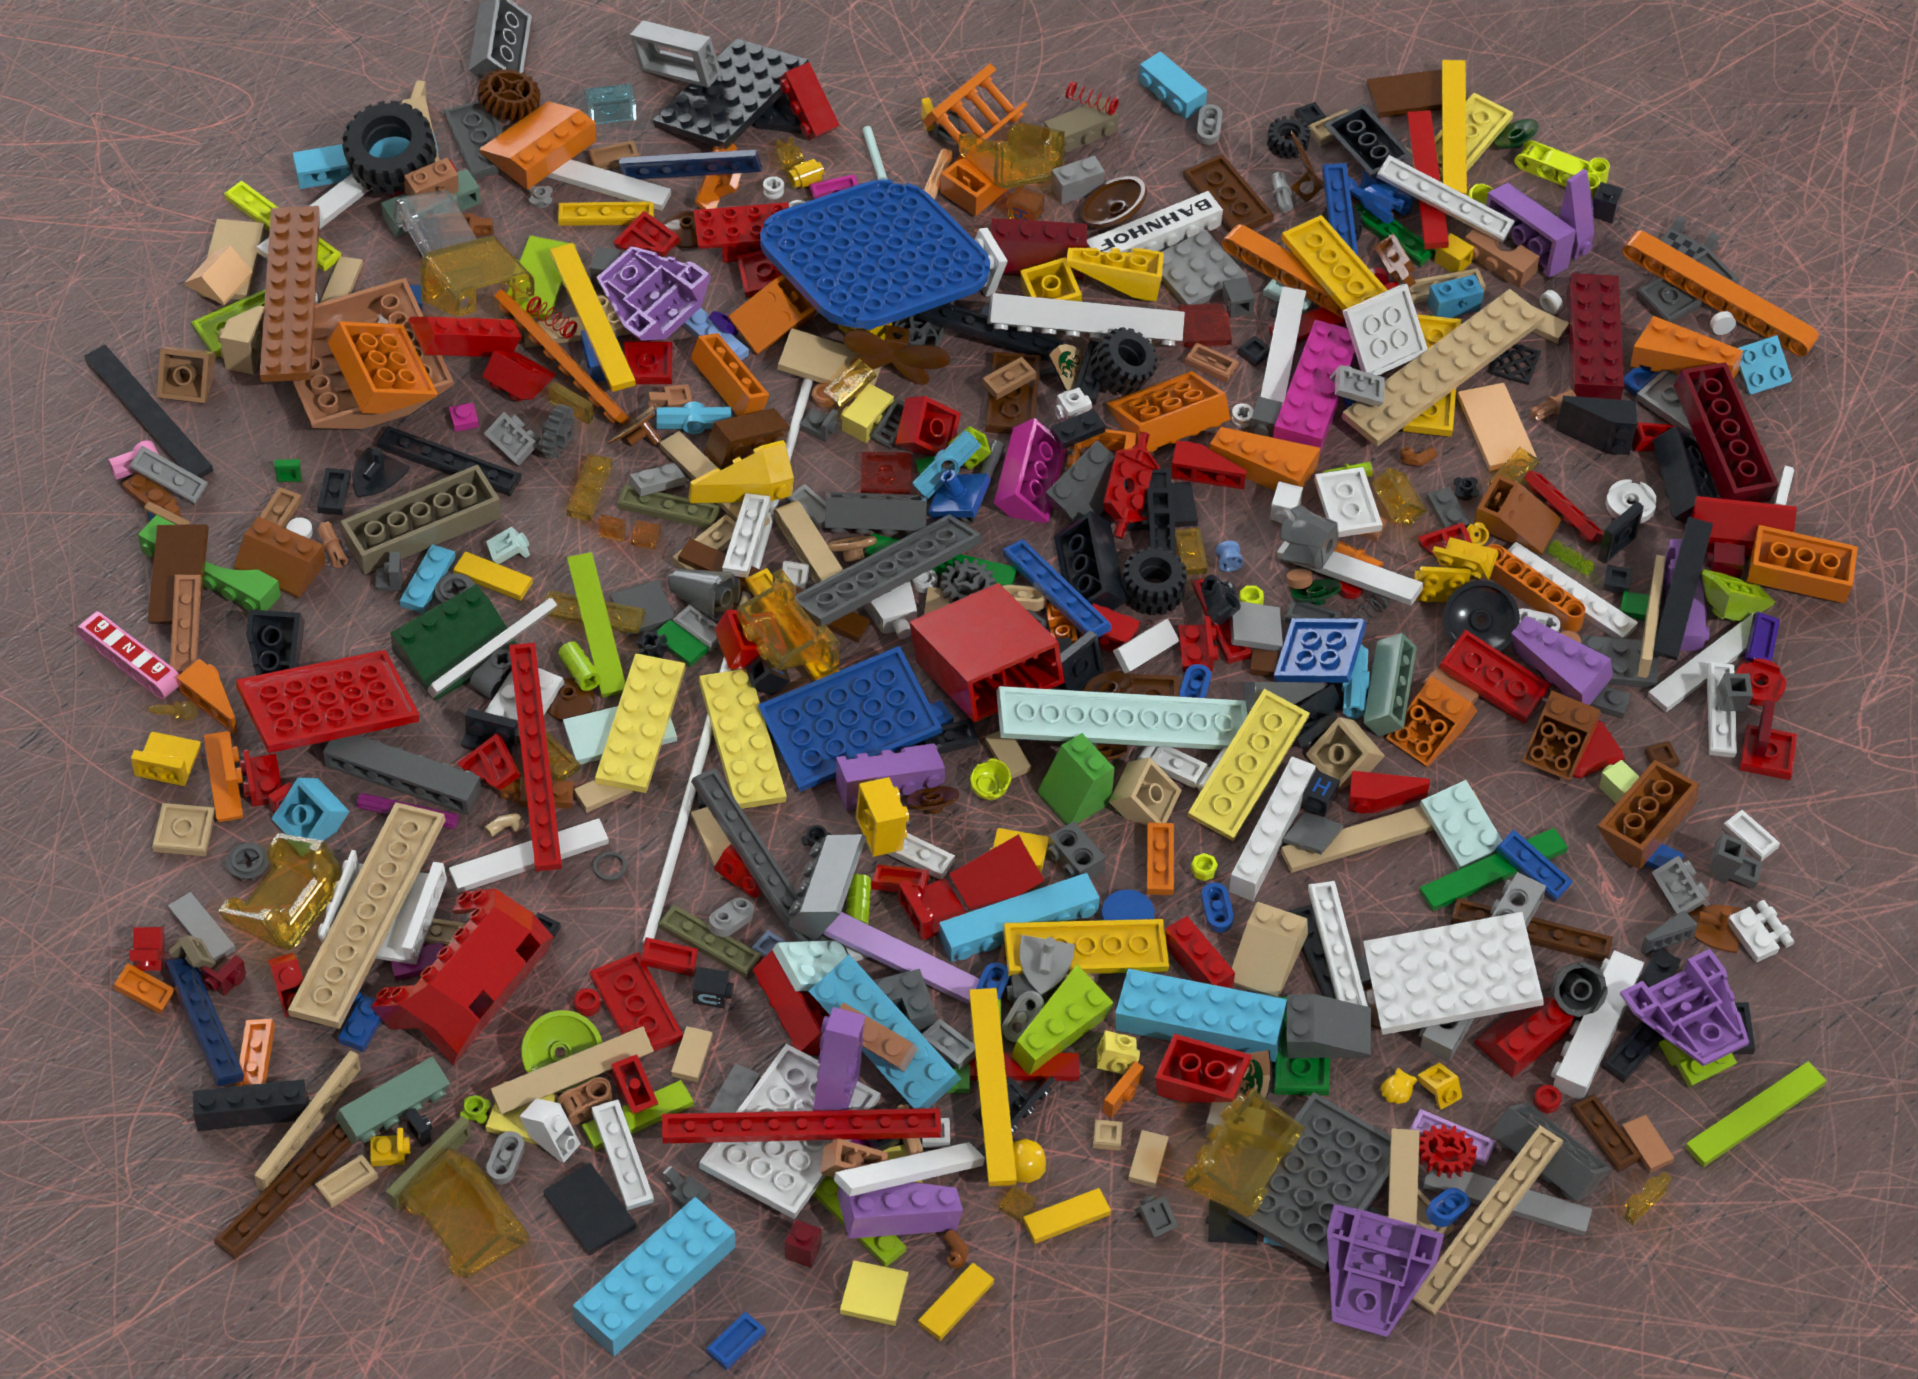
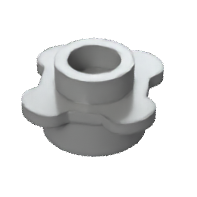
M533 186L529 189L531 193L529 198L530 204L537 208H545L552 203V187Z

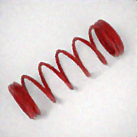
M1071 81L1065 93L1067 99L1072 98L1073 101H1076L1080 97L1081 104H1085L1088 101L1090 108L1097 104L1098 111L1105 108L1106 114L1112 116L1115 113L1119 103L1118 98L1114 97L1111 100L1107 113L1110 95L1104 107L1099 109L1098 102L1102 92L1099 93L1096 103L1090 106V97L1093 89H1091L1088 99L1082 103L1081 96L1085 85L1082 87L1080 95L1073 99L1077 82Z
M538 296L530 299L526 306V311L529 314L538 316L539 321H545L547 326H552L554 331H559L560 335L566 339L571 338L575 334L578 327L575 321L569 322V317H566L562 321L560 329L556 330L553 325L560 320L562 313L558 312L552 324L549 325L546 320L552 316L555 308L551 307L547 311L545 319L541 320L539 315L546 309L547 302L541 305L542 300ZM538 300L535 308L532 310L534 302ZM546 304L545 308L540 312L542 306ZM551 309H553L552 313H551L550 316L547 318V315H548L549 311H550ZM558 314H560V317H559L558 320L554 323L556 317L558 316ZM566 319H568L566 324L562 327L563 322ZM574 324L572 330L566 334L568 328Z

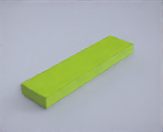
M681 1080L654 1092L658 1101V1105L634 1115H632L626 1105L621 1107L631 1134L662 1121V1114H677L694 1106V1101ZM595 1120L583 1124L582 1130L594 1151L603 1148L604 1145Z

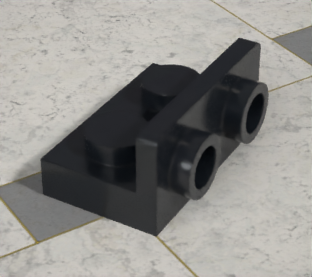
M468 708L465 714L466 733L461 741V747L474 751L492 736L498 734L502 737L512 756L518 743V720Z

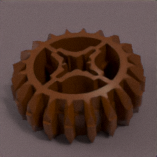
M506 67L505 70L497 68L496 71L490 70L488 74L483 76L478 85L477 97L480 107L485 108V113H492L493 118L499 117L501 121L508 119L510 122L516 119L519 122L538 108L541 93L538 83L533 82V77H526L525 72L519 73L517 69L511 71Z

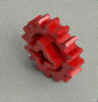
M1445 1124L1441 1125V1129H1437L1433 1125L1430 1128V1132L1424 1130L1422 1137H1419V1164H1427V1172L1437 1171V1177H1440L1442 1173H1446L1448 1179H1451L1452 1173L1462 1177L1463 1171L1469 1173L1471 1166L1475 1164L1477 1146L1472 1145L1474 1140L1472 1137L1465 1138V1130L1458 1133L1456 1132V1126H1452L1450 1130L1446 1128Z

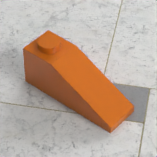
M198 659L177 677L179 691L227 730L235 734L238 732L235 716L219 678V672L212 664L207 665L201 659Z

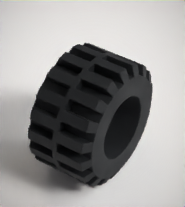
M1125 327L1113 329L1092 352L1091 363L1093 365L1091 368L1093 372H1096L1095 377L1097 380H1101L1103 382L1102 385L1105 388L1108 386L1110 391L1114 393L1118 391L1119 394L1124 395L1127 392L1129 395L1135 391L1137 392L1153 376L1158 367L1156 363L1158 355L1154 354L1156 350L1154 346L1149 344L1151 341L1148 338L1145 339L1142 333H1136L1132 328L1128 330Z
M1147 547L1145 551L1143 549L1137 550V554H1131L1129 560H1126L1122 582L1126 601L1131 603V607L1134 610L1138 608L1140 613L1143 614L1150 612V615H1156V613L1160 612L1163 615L1167 613V610L1173 611L1176 609V605L1179 606L1185 594L1187 571H1185V563L1181 562V558L1178 555L1174 556L1173 551H1164L1162 547H1158V549ZM1146 579H1159L1163 582L1150 583Z

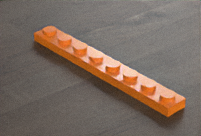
M500 289L494 295L501 302L498 305L499 308L507 315L512 314L515 317V324L523 331L527 329L530 332L528 337L536 345L542 344L545 347L543 353L552 361L556 359L560 363L558 368L568 377L572 375L575 378L573 383L582 392L587 390L591 394L588 399L598 408L602 406L606 410L603 414L611 422L615 423L618 421L625 426L631 418L512 296Z

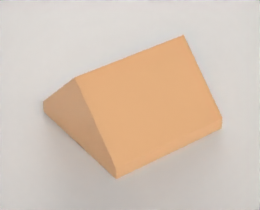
M231 246L214 251L186 280L185 286L225 305L253 275V271Z

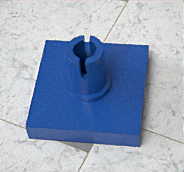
M950 470L945 471L941 475V481L944 484L937 490L928 511L931 518H943L949 514L955 518L976 517L991 481L988 474L956 475L954 470H951V473Z

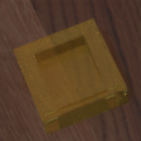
M1013 1185L1000 1202L998 1210L1022 1223L1023 1217L1027 1216L1037 1204V1198Z

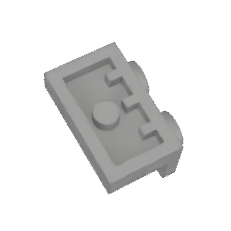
M1342 365L1331 374L1330 381L1335 382V395L1380 407L1383 404L1384 377Z
M503 412L484 434L519 466L535 448L540 452L542 451L543 447L538 443L541 438L531 429L526 432L523 429L525 423L515 414L511 418Z
M1678 855L1652 872L1676 914L1681 911H1685L1688 914L1702 904L1705 907L1710 905L1706 898L1710 893L1702 881L1697 883L1693 875L1697 874L1689 860L1684 862Z

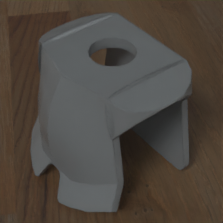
M1304 506L1293 507L1290 511L1295 516V520L1292 521L1285 518L1281 526L1280 539L1290 543L1282 554L1281 559L1286 562L1308 565L1313 569L1320 570L1338 546V522L1324 519L1310 512Z

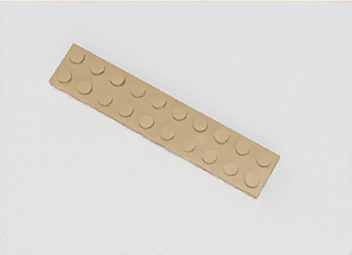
M1511 289L1507 290L1385 380L1384 402L1380 407L1357 401L1343 411L1342 419L1378 447L1544 323L1545 316Z
M395 802L288 1009L291 1017L340 1029L446 821L444 814Z

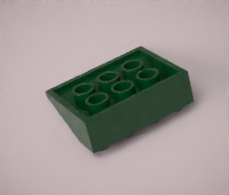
M476 584L390 632L392 651L427 692L433 682L508 628L490 599ZM515 639L501 649L509 650V645L517 644ZM488 659L432 699L436 701L468 683L473 673Z

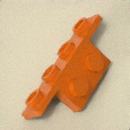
M732 144L726 150L714 146L712 152L736 151L737 147ZM742 173L703 176L695 203L701 209L717 208L721 197L732 194L738 189Z
M229 731L204 735L217 822L242 819L243 811L238 784L243 783L241 767H235V762H240L237 746L232 747Z

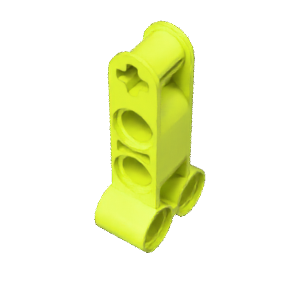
M1532 140L1524 143L1523 151L1514 159L1519 169L1566 187L1568 179L1585 169L1588 172L1592 203L1600 182L1607 183L1610 169L1609 162L1604 158H1594L1588 162Z

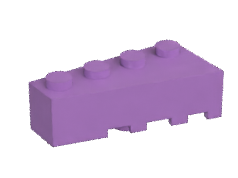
M1525 616L1511 633L1514 652L1533 669L1539 670L1549 683H1554L1561 689L1564 696L1590 705L1613 677L1611 658L1528 616Z
M935 744L906 747L900 753L884 750L881 751L879 756L868 757L867 753L857 754L856 759L846 760L845 756L836 757V788L846 811L857 809L860 783L889 777L893 786L898 788L900 796L910 795L915 791L928 787L934 788L945 783V766Z
M910 1182L854 1196H849L840 1186L837 1191L849 1239L946 1232L951 1229L957 1231L963 1212L957 1188Z

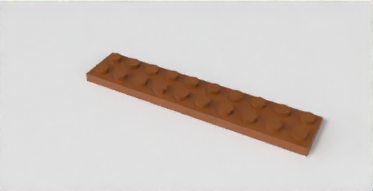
M319 206L271 208L260 365L261 382L311 380L320 228Z

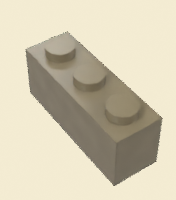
M1105 97L1099 99V109H1102L1106 104L1107 100ZM1096 101L1091 102L1090 106H1093ZM1108 102V104H1107V113H1108V108H1109V105H1110L1109 102ZM1087 104L1044 121L1043 138L1058 156L1117 132L1119 115L1115 111L1110 116L1106 114L1105 108L1098 111L1097 104L1092 108Z

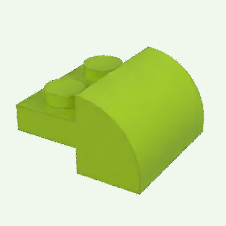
M1665 1039L1659 1043L1672 1067L1677 1066L1689 1088L1737 1064L1734 1056L1730 1053L1708 1065L1702 1066L1669 1040Z

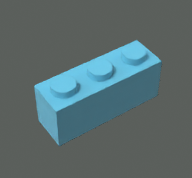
M1161 51L1140 64L1139 81L1141 84L1150 89L1158 99L1163 100L1175 113H1178L1184 119L1189 118L1206 105L1207 90Z

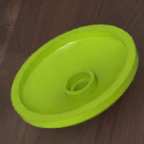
M567 1010L553 1011L539 1017L526 1031L521 1046L522 1063L528 1074L603 1043L602 1038L594 1024L583 1015ZM558 1047L564 1050L562 1058L557 1057L555 1054V1050ZM595 1076L556 1093H563L569 1089L576 1088L592 1080Z

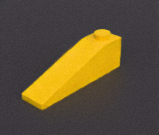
M782 440L759 446L753 450L754 454L742 460L740 457L732 460L733 465L723 470L716 468L691 481L689 502H743L745 493L770 496V501L792 496L794 476L786 443Z

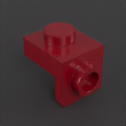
M236 955L217 973L206 965L201 969L204 985L210 991H217L223 996L234 986L240 985L246 975L244 961Z

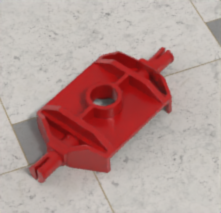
M1141 431L1139 433L1137 445H1133L1132 448L1118 450L1115 454L1103 505L1105 511L1117 523L1113 537L1118 539H1124L1125 530L1129 523L1147 520L1148 518L1141 516L1147 488H1149L1153 470H1160V467L1150 452L1147 451L1146 447L1150 436L1147 432ZM1125 480H1127V482H1128V489H1127V491H1126V489H1125V487H1124V481H1125Z

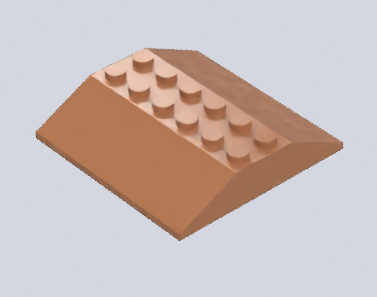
M406 278L315 304L311 380L292 381L312 428L364 429L410 415L432 400L430 399L385 414L362 413L328 344L339 321L403 324L438 395L454 385L442 355H424L411 327L410 317L424 316Z

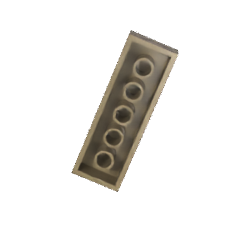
M475 465L341 520L343 540L365 575L377 570L378 567H384L385 562H389L390 552H400L401 559H404L430 548L431 544H440L502 518L500 499L479 465Z

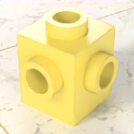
M1106 1030L1096 1049L1098 1069L1123 1075L1134 1061L1138 1063L1140 1057V1050H1137L1135 1037Z

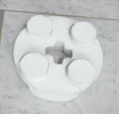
M1626 479L1616 482L1609 489L1605 505L1613 518L1617 519L1632 506L1627 503V499L1631 502L1638 501L1644 506L1640 524L1646 522L1654 515L1656 495L1647 484L1640 482L1639 485L1632 483V480Z

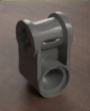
M506 649L496 650L473 673L470 679V687L493 700L512 670L510 651Z

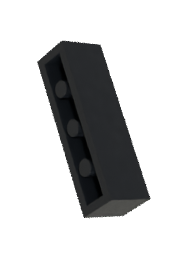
M304 1079L193 1091V1115L197 1131L296 1121L308 1106Z

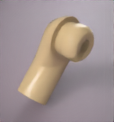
M517 813L501 815L486 825L484 831L492 838L508 826L511 827L513 832H518L525 826V823L521 819L522 816Z

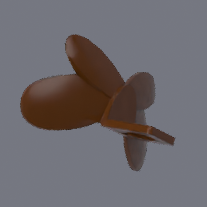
M1291 131L1292 139L1299 152L1298 157L1307 170L1291 186V189L1302 200L1308 202L1321 189H1324V182L1315 174L1299 139ZM1312 180L1314 182L1313 190L1309 193H1303L1300 190V185L1305 181L1310 182ZM1350 193L1351 199L1360 201Z
M886 325L885 341L873 333L860 329L848 331L843 339L844 344L850 350L860 354L850 362L853 370L869 371L892 362L907 379L920 385L927 384L930 379L924 369H940L946 367L950 362L949 353L940 347L932 345L908 346L909 330L892 325ZM897 332L900 333L903 337H900V339H895V336H893L891 333Z

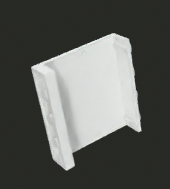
M351 850L348 860H345L343 863L341 879L336 882L334 887V898L327 905L324 924L321 923L319 926L318 938L321 939V943L326 938L363 864L358 862L355 850ZM433 862L429 874L419 872L376 959L417 964L447 881L443 863Z

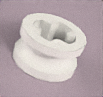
M773 176L766 178L763 182L764 196L769 199L782 197L784 194L783 180Z
M1243 403L1234 406L1231 417L1232 423L1239 428L1249 427L1254 411L1253 408ZM1243 414V416L1247 415V417L1243 418L1242 415L1240 417L1238 415Z

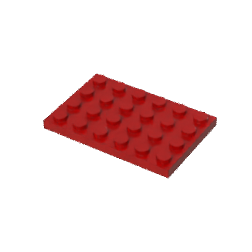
M386 650L236 680V688L268 753L419 722V712Z

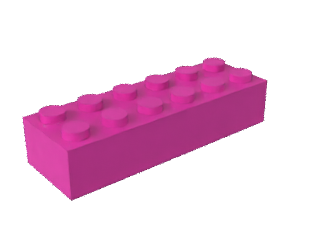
M1318 320L1314 321L1275 423L1273 438L1321 448V454L1341 400V396L1335 395V382L1330 381V376L1340 365L1353 368L1357 357L1348 328Z

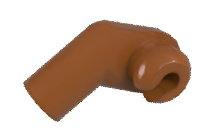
M1404 447L1400 451L1401 461L1404 464L1419 467L1437 457V452L1433 447H1429L1419 454L1414 453L1413 448Z
M951 1229L943 1236V1239L951 1247L950 1255L947 1256V1263L950 1267L958 1269L966 1263L969 1248L956 1231Z

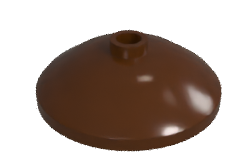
M1122 176L1109 180L1088 195L1081 207V217L1088 226L1095 228H1109L1122 224L1140 210L1147 196V187L1142 179L1135 176Z

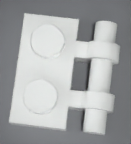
M1765 900L1756 904L1760 911L1759 914L1756 915L1751 907L1732 914L1728 922L1729 927L1755 963L1777 954L1780 949L1777 942L1782 941L1786 948L1795 942L1790 936L1791 931L1786 925H1782L1776 917L1777 912L1772 906L1769 907ZM1768 922L1774 932L1769 933L1763 924Z

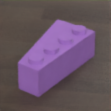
M1509 183L1488 192L1486 206L1514 220V224L1509 231L1514 239L1513 242L1517 246L1522 245L1540 256L1539 264L1545 269L1543 273L1548 278L1569 267L1576 234L1574 228Z
M1670 539L1663 577L1665 598H1667L1682 539ZM1701 574L1680 651H1702L1705 641L1709 640L1710 631L1705 621L1707 618V607L1704 605V587Z
M833 1007L830 1017L825 1016L821 1028L823 1035L820 1041L821 1052L818 1060L820 1066L817 1073L818 1080L813 1111L849 1109L860 1074L865 1015Z

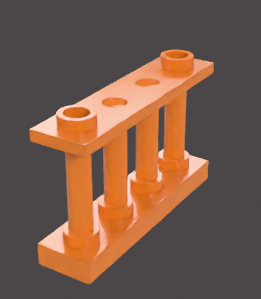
M991 63L934 108L922 120L928 128L935 122L937 125L941 124L964 151L957 160L977 155L980 152L977 148L1011 121L1014 124L1024 115L1021 111L1027 106L1026 102L1024 101L1015 109L992 83L993 79L990 76L997 69ZM979 86L982 89L985 88L1008 114L1003 120H1000L979 97L976 90ZM964 98L967 101L970 100L992 124L993 128L987 133L962 106ZM950 110L952 113L956 112L978 137L974 144L971 145L947 118V112Z

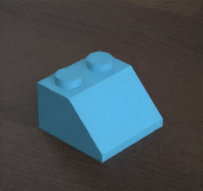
M297 778L271 819L302 852H307L336 833L350 811L318 778Z

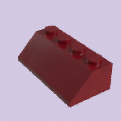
M991 219L989 231L1008 261L1002 275L1021 276V270L1064 257L1067 258L1068 248H1087V224ZM1070 267L1075 279L1084 278V273Z

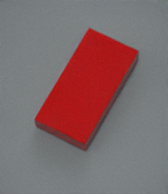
M877 864L871 881V887L873 890L898 892V883L908 879L912 887H917L920 894L923 895L930 877L929 870Z
M645 937L640 965L693 976L698 949Z

